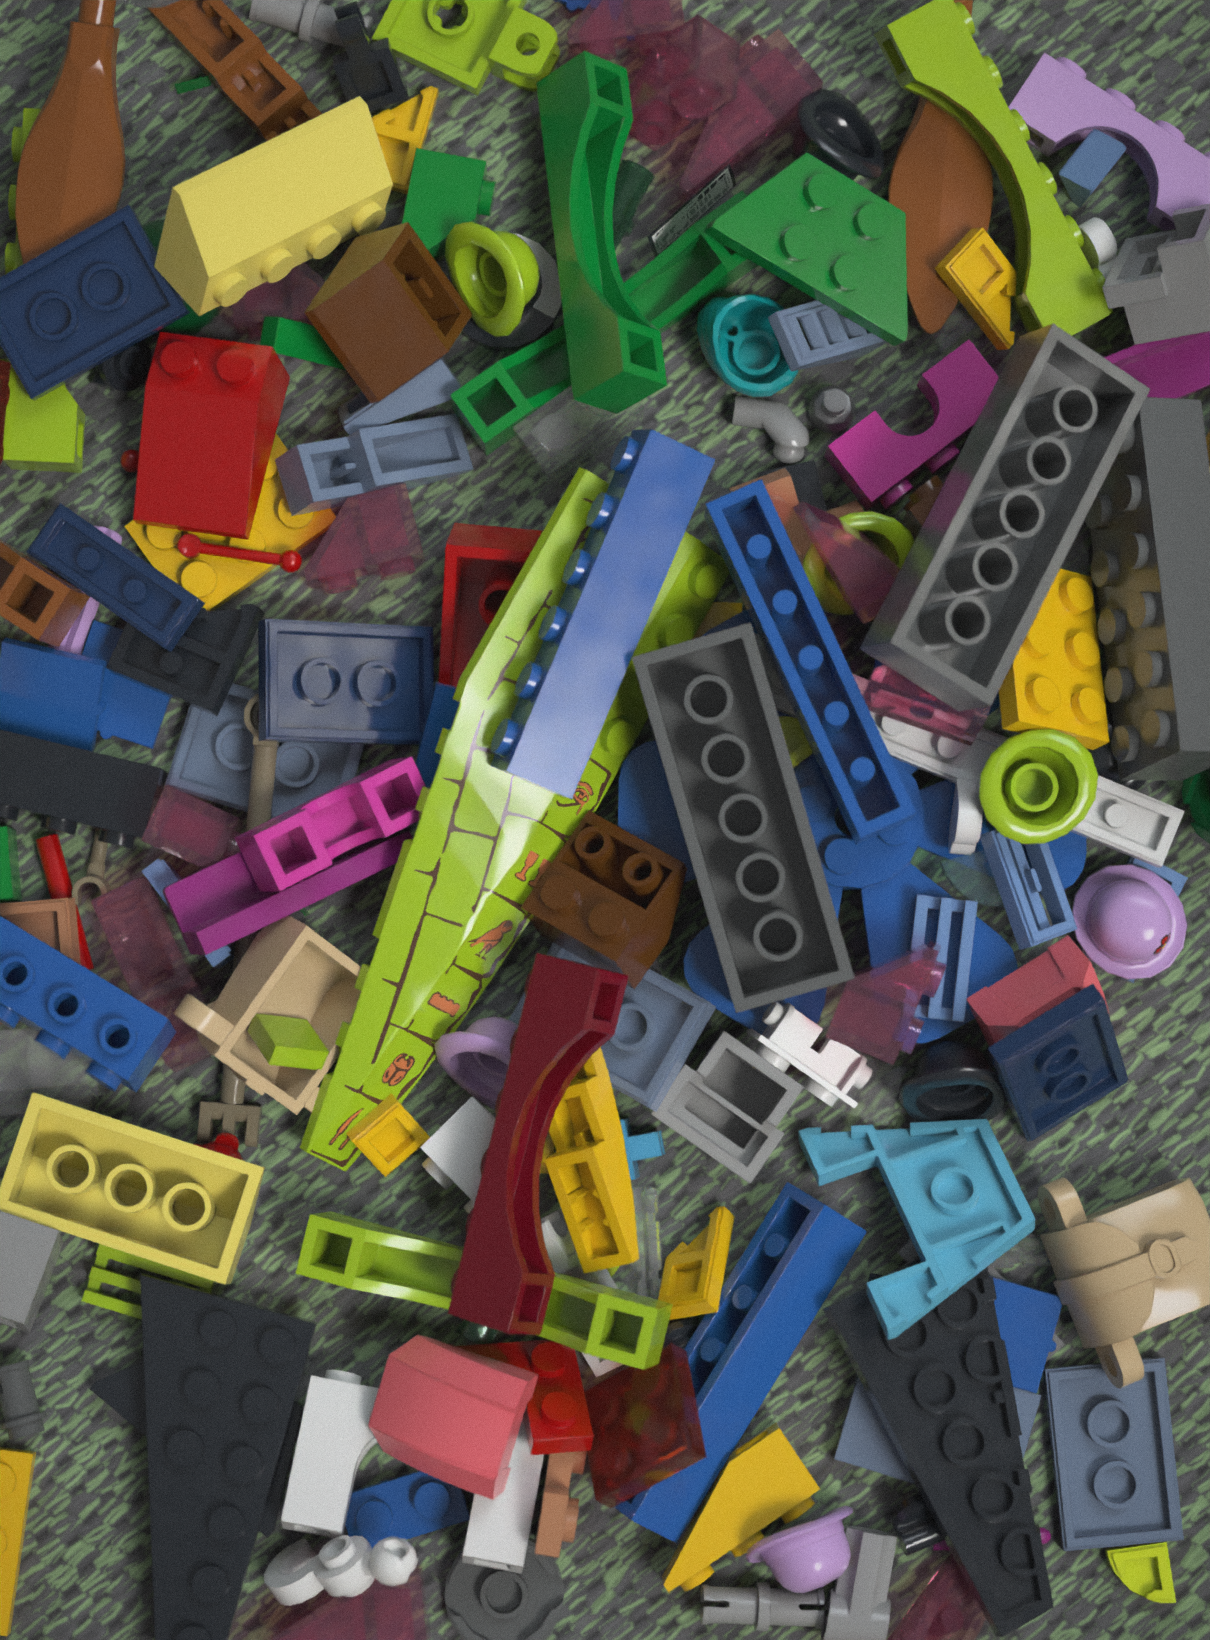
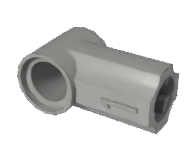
M845 1525L844 1532L849 1543L851 1557L847 1569L842 1576L836 1579L834 1589H829L825 1604V1610H829V1614L824 1616L821 1640H886L891 1602L887 1599L897 1535L877 1529Z

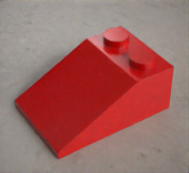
M166 332L159 333L145 385L133 520L136 524L249 540L290 380L288 372L273 347Z
M454 523L445 547L439 683L457 687L463 671L543 532L542 530Z

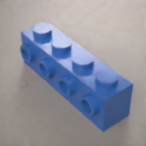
M0 916V1022L11 1029H14L19 1021L38 1032L34 1042L49 1053L62 1060H65L68 1054L72 1053L87 1062L89 1065L84 1072L104 1087L115 1092L119 1085L122 1084L137 1093L176 1034V1030L170 1020Z

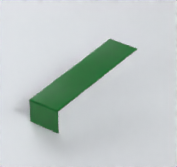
M264 316L260 345L273 347L277 354L346 370L314 325L282 317Z

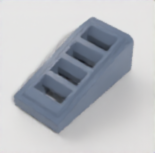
M818 300L777 311L768 317L791 371L860 358L887 343ZM800 323L802 324V327H803V329H804V331H805V334H806V336H807V338H808V341H809V343H810V345H811L812 350H810V348H809V346H808V343H807V341H806V339H805V336H804V334H803V332H802V329H801V327H800V325H799Z
M441 357L381 401L370 403L361 391L338 407L337 413L343 428L351 435L358 429L380 426L451 400L450 395L462 386L444 358Z

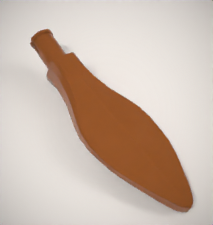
M80 0L78 22L70 21L68 41L58 74L23 146L17 172L15 206L17 234L23 264L117 212L124 186L126 159L116 86L117 44L120 28L113 27L116 0Z
M954 0L955 3L961 2L972 17L973 0ZM920 97L891 169L888 202L906 213L907 297L919 326L925 333L931 335L943 327L959 301L934 268L972 228L983 227L986 232L988 231L993 204V175L990 161L978 142L953 117L929 100Z

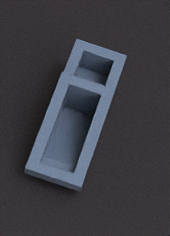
M456 414L358 429L347 437L296 445L275 459L291 516L331 509L406 491L473 470Z

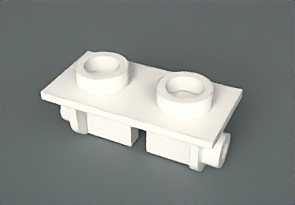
M776 1001L768 1007L762 1017V1021L768 1027L762 1035L752 1028H748L746 1032L761 1042L755 1053L783 1073L790 1064L809 1076L803 1084L806 1090L831 1107H833L838 1098L853 1108L857 1106L858 1103L846 1094L852 1085L857 1089H861L871 1077L873 1070L866 1065L867 1058L858 1054L831 1034L818 1053L810 1047L823 1028L797 1011L790 1003L782 1006Z

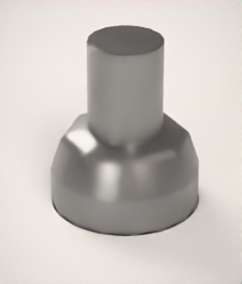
M827 386L819 389L812 396L809 402L808 414L811 422L817 429L825 433H837L843 431L851 424L855 416V403L853 397L846 390L838 386Z

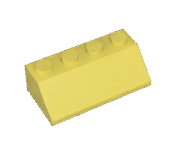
M360 96L172 187L154 267L198 316L220 305L223 307L231 306L239 301L247 291L267 281L275 283L283 279L292 268L313 257L315 259H322L329 255L339 244L358 234L361 236L372 233L382 224L386 217L385 208L393 182L367 103Z
M32 1092L0 1185V1211L226 1285L232 1283L251 1226L265 1168Z

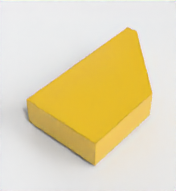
M429 86L421 90L419 95L391 110L388 108L372 117L393 182L391 189L393 191L408 194L416 148L423 149L439 95V89Z
M983 227L972 228L934 269L996 349L1007 350L1014 344L1015 332L1010 331L1011 297L1016 296L1017 272Z
M725 1206L716 1207L708 1215L710 1217L709 1225L688 1246L682 1241L665 1259L658 1300L673 1304L669 1320L718 1312L735 1216Z

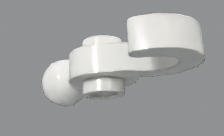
M341 1535L327 1542L318 1555H316L306 1539H301L276 1555L264 1573V1582L281 1605L291 1606L303 1603L316 1596L323 1589L330 1596L354 1597L367 1590L375 1578L381 1584L393 1587L406 1583L411 1572L415 1570L418 1559L414 1547L407 1540L394 1536L380 1540L372 1548L363 1536L349 1537L348 1535Z

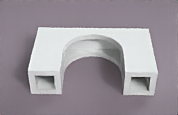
M326 1370L325 1378L311 1375L281 1517L283 1529L330 1538L344 1534L356 1472L368 1451L378 1443L368 1424L379 1388L360 1385L361 1376L340 1370ZM523 1419L508 1466L511 1470L504 1492L494 1500L474 1493L462 1563L522 1573L544 1454H530Z

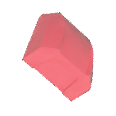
M1068 935L1048 947V950L990 987L985 986L966 1000L989 1047L1092 983L1103 996L1108 1010L1105 995L1091 961Z
M416 1335L389 1354L368 1426L383 1452L439 1480L494 1500L505 1490L511 1470L508 1466L527 1402L533 1396L539 1374L426 1336Z

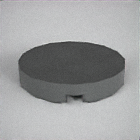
M531 1538L528 1539L521 1574L462 1563L464 1549L459 1552L447 1573L444 1599L449 1621L463 1640H544L551 1634L562 1614L565 1588L559 1565L553 1557L535 1554L536 1541Z

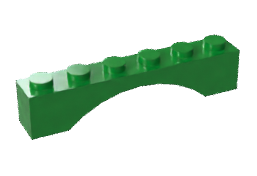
M583 51L538 81L536 86L573 400L618 414L666 387L667 379L661 332L644 318L631 300L620 275L614 248L612 213L615 183L623 148L633 123L627 68Z
M743 190L693 224L655 259L624 282L628 294L644 318L660 330L661 333L758 266L756 263L704 233L708 223L725 213L746 196ZM564 325L520 351L499 360L450 395L453 411L486 456L573 396Z

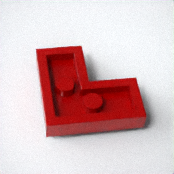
M549 1339L456 1346L539 1374L533 1396L527 1402L523 1415L531 1455L591 1451L594 1435L575 1349Z

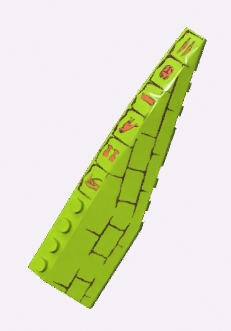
M581 467L578 468L459 679L453 699L460 703L451 730L442 728L435 749L436 753L442 755L431 788L422 787L415 810L419 811V823L414 838L407 839L403 843L372 934L379 940L371 964L362 963L354 986L361 993L351 1022L342 1021L335 1042L339 1046L340 1055L334 1072L324 1075L300 1149L345 1172L362 1153L346 1133L391 1093L402 1103L437 1057L434 1044L443 1034L453 1033L460 1026L530 922L527 915L521 909L522 904L587 812L595 813L649 717L631 658L572 799L553 794L490 766L495 756V753L491 752L494 734L505 718L510 720L519 699L515 695L518 677L528 662L534 663L543 643V640L539 639L541 623L548 610L553 605H559L567 586L563 582L566 564L576 549L582 550L591 527L586 524L589 510L596 497L601 492L606 493L610 485ZM686 531L632 657L692 640L730 573L721 556Z

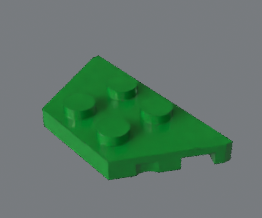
M805 153L794 160L774 177L707 224L704 230L705 234L889 344L896 346L905 342L908 335L906 213L809 153Z

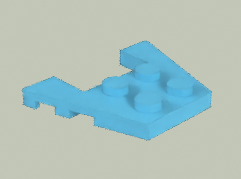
M987 1119L910 1123V1128L875 1130L873 1125L851 1126V1131L821 1133V1127L805 1128L798 1131L801 1149L818 1186L873 1167H878L922 1262L867 1282V1295L887 1340L899 1336L1035 1229V1217Z

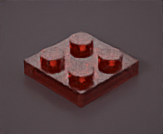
M671 1343L662 1348L659 1364L644 1370L630 1366L584 1392L594 1435L591 1451L587 1452L595 1501L613 1508L707 1457L687 1352Z

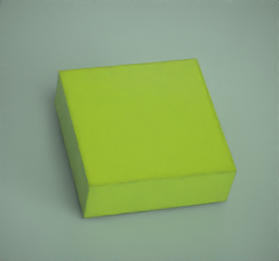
M256 1013L247 1030L269 1065L322 1070L329 1053L307 1019Z

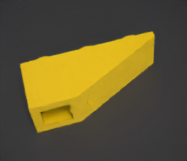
M774 1423L734 1450L701 1502L662 1575L663 1585L668 1593L679 1585L684 1592L695 1588L714 1573V1569L710 1565L729 1551H731L735 1558L743 1555L751 1546L765 1538L761 1529L779 1517L782 1518L784 1523H789L804 1514L815 1504L811 1495L819 1491L820 1488L777 1423Z

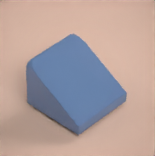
M1095 128L1087 135L1059 171V176L1072 202L1078 207L1083 205L1126 150L1122 142Z

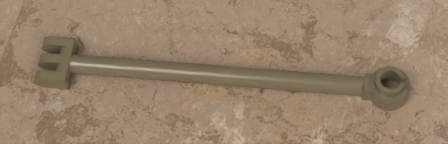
M259 694L251 698L244 709L246 727L254 735L246 831L271 819L277 749L279 747V742L259 741ZM260 929L235 941L232 974L254 938L260 932ZM224 1063L220 1101L207 1099L200 1101L197 1141L205 1143L211 1141L214 1129L213 1119L223 1120L222 1133L227 1132L233 1135L236 1134L237 1122H246L244 1132L245 1146L258 1147L262 1105L244 1103L245 1083L235 1076L230 1067Z

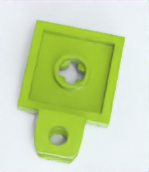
M391 0L372 36L373 42L388 37L396 57L477 96L490 71L492 75L520 89L537 92L536 83L553 72L561 55L557 45V32L545 20L523 10L527 0ZM454 3L462 5L461 14L466 21L461 26H453L451 29L443 28L442 19L436 15L437 11L440 8L450 10ZM527 51L536 52L533 55L529 56L523 55Z

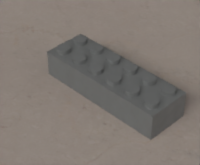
M1050 324L1020 336L860 649L957 711L991 706L1150 388L1055 324Z
M1146 397L1085 518V522L1091 532L1093 549L1091 576L1098 592L1100 609L1098 635L1104 644L1107 669L1104 688L1106 697L1111 703L1114 729L1111 748L1113 756L1118 763L1119 780H1185L1210 768V467L1201 400Z
M751 622L632 657L735 1012H742L855 979Z

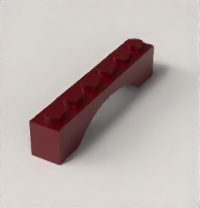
M536 953L533 968L530 970L525 981L526 997L519 1025L510 1042L511 1058L504 1086L499 1092L495 1103L496 1119L489 1147L484 1152L481 1160L480 1171L482 1176L475 1204L466 1221L467 1236L460 1265L451 1281L452 1297L447 1314L507 1334L541 1335L555 1278V1272L545 1247L539 1213V1175L544 1143L555 1110L572 1079L592 1054L614 1036L629 975L568 959Z

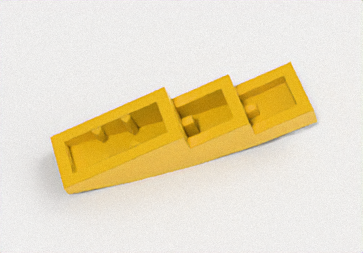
M600 1047L572 1079L555 1110L549 1132L556 1152L544 1159L584 1274L634 1263L639 1259L634 1197L624 1136L609 1072Z

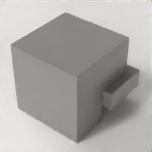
M1210 204L1175 210L1172 217L1176 229L1125 239L1102 288L1108 309L1124 306L1135 345L1210 331Z
M722 1031L694 1070L684 1064L657 1112L652 1110L650 1114L751 1184L785 1135L776 1127L804 1086L731 1035Z
M0 1211V1324L30 1334L64 1242L58 1230Z

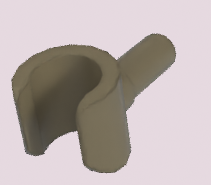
M95 829L91 858L88 863L86 876L79 879L72 889V898L75 897L77 906L81 904L82 887L86 882L95 883L101 890L98 909L102 908L109 901L111 895V887L104 878L106 867L104 864L108 844L98 841L99 829Z

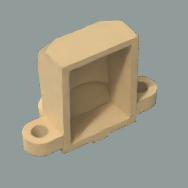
M288 915L265 926L256 935L217 1000L205 1005L187 993L173 1014L195 1029L202 1046L210 1054L229 1066L233 1074L262 1096L264 1093L268 1094L296 1115H298L302 1108L311 1113L320 1089L318 1085L340 1055L339 1046L335 1042L342 1021L351 1022L361 993L360 990L354 988L361 967L307 925ZM256 1013L307 1019L329 1051L322 1070L269 1065L247 1031Z
M1062 1177L1038 1188V1200L1049 1231L1041 1234L1040 1237L1057 1279L1053 1283L1062 1305H1067L1083 1348L1096 1349L1103 1370L1115 1387L1120 1389L1143 1379L1144 1365L1133 1336L1210 1304V1217L1201 1196L1190 1177L1176 1179L1086 1216L1076 1190L1066 1178Z

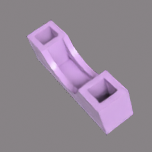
M1044 52L1009 106L1010 110L1016 109L1020 113L1028 127L1030 140L1026 142L1027 144L1050 157L1068 145L1083 142L1094 128L1122 142L1126 147L1125 153L1138 164L1147 181L1149 190L1147 221L1162 231L1176 229L1172 217L1175 210L1210 204V152L1202 154L1185 143V136L1173 125L1162 120L1152 122L1135 111L1136 106L1134 102L1123 93L1112 88H1107L1104 91L1085 79V71L1075 62L1060 56L1055 60Z

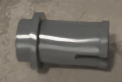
M29 1360L0 1367V1404L5 1423L0 1424L1 1430L7 1429L9 1440L45 1431L42 1419L48 1416L47 1412L40 1413L29 1370Z

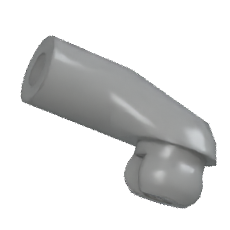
M742 396L735 397L732 425L765 430L771 439L775 441L773 455L781 462L796 463L803 458L805 453L804 446L809 444L808 430L789 406L776 401Z

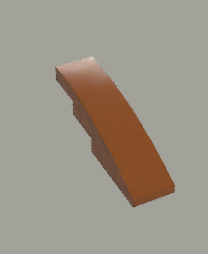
M153 0L146 6L166 32L205 76H209L213 85L265 142L322 115L308 99L303 88L271 57L261 40L222 0Z

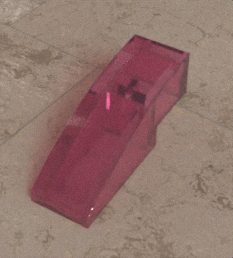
M805 502L794 506L793 510L846 605L863 624L876 618L901 567L867 536L836 516Z
M145 875L91 900L132 996L167 1017L176 1030V1034L162 1053L165 1064L172 1071L178 1072L211 1056L212 1054L200 1043L196 1030L173 1014L187 993L205 1005L209 1003L151 883Z

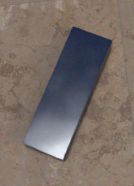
M61 503L26 551L170 652L205 604Z

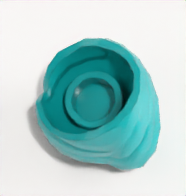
M752 293L735 295L730 298L716 297L708 300L698 314L697 334L701 350L709 365L725 384L737 392L751 397L772 396L790 385L799 370L791 371L768 319L773 313L784 310V307L768 297ZM729 333H735V334H737V335H735V336H730V335H728V334H729Z

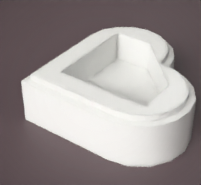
M1094 217L1079 225L1084 238V246L1081 247V250L1091 269L1097 268L1107 279L1117 258V244L1108 225L1103 220Z
M956 779L949 827V854L970 856L975 851L976 843L979 842L983 807L979 799L980 785H978L976 780Z

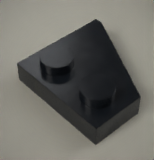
M253 604L240 605L241 609L207 611L205 608H201L171 652L127 622L106 668L115 675L218 716L258 629V621L262 620L265 613L260 607Z

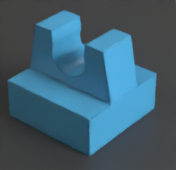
M625 1118L620 1119L624 1136L630 1179L634 1180L640 1177L637 1160L662 1156L666 1153L661 1130L632 1135L630 1119Z

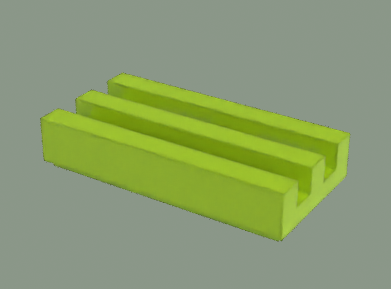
M99 1244L96 1252L97 1257L90 1271L88 1286L84 1290L81 1301L142 1320L141 1304L99 1292L101 1284L104 1282L141 1294V1282L139 1279L106 1270L109 1259L200 1286L201 1290L212 1292L215 1281Z

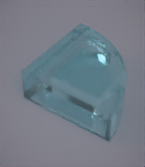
M985 850L940 862L945 877L962 896L970 901H977L978 904L983 906L1004 907Z

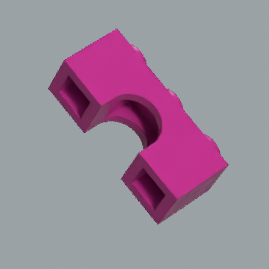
M969 339L922 374L917 384V387L930 402L933 409V425L927 431L914 436L898 434L886 425L876 411H873L828 445L824 457L866 511L879 502L885 509H888L913 490L914 487L908 480L923 468L927 467L934 474L960 454L955 444L971 433L999 377Z
M412 756L391 759L234 837L259 891H282L333 865L331 860L338 855L368 841L388 837L419 821V811L415 810L422 787H426Z

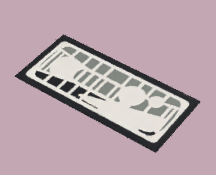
M730 163L648 236L655 258L737 185Z

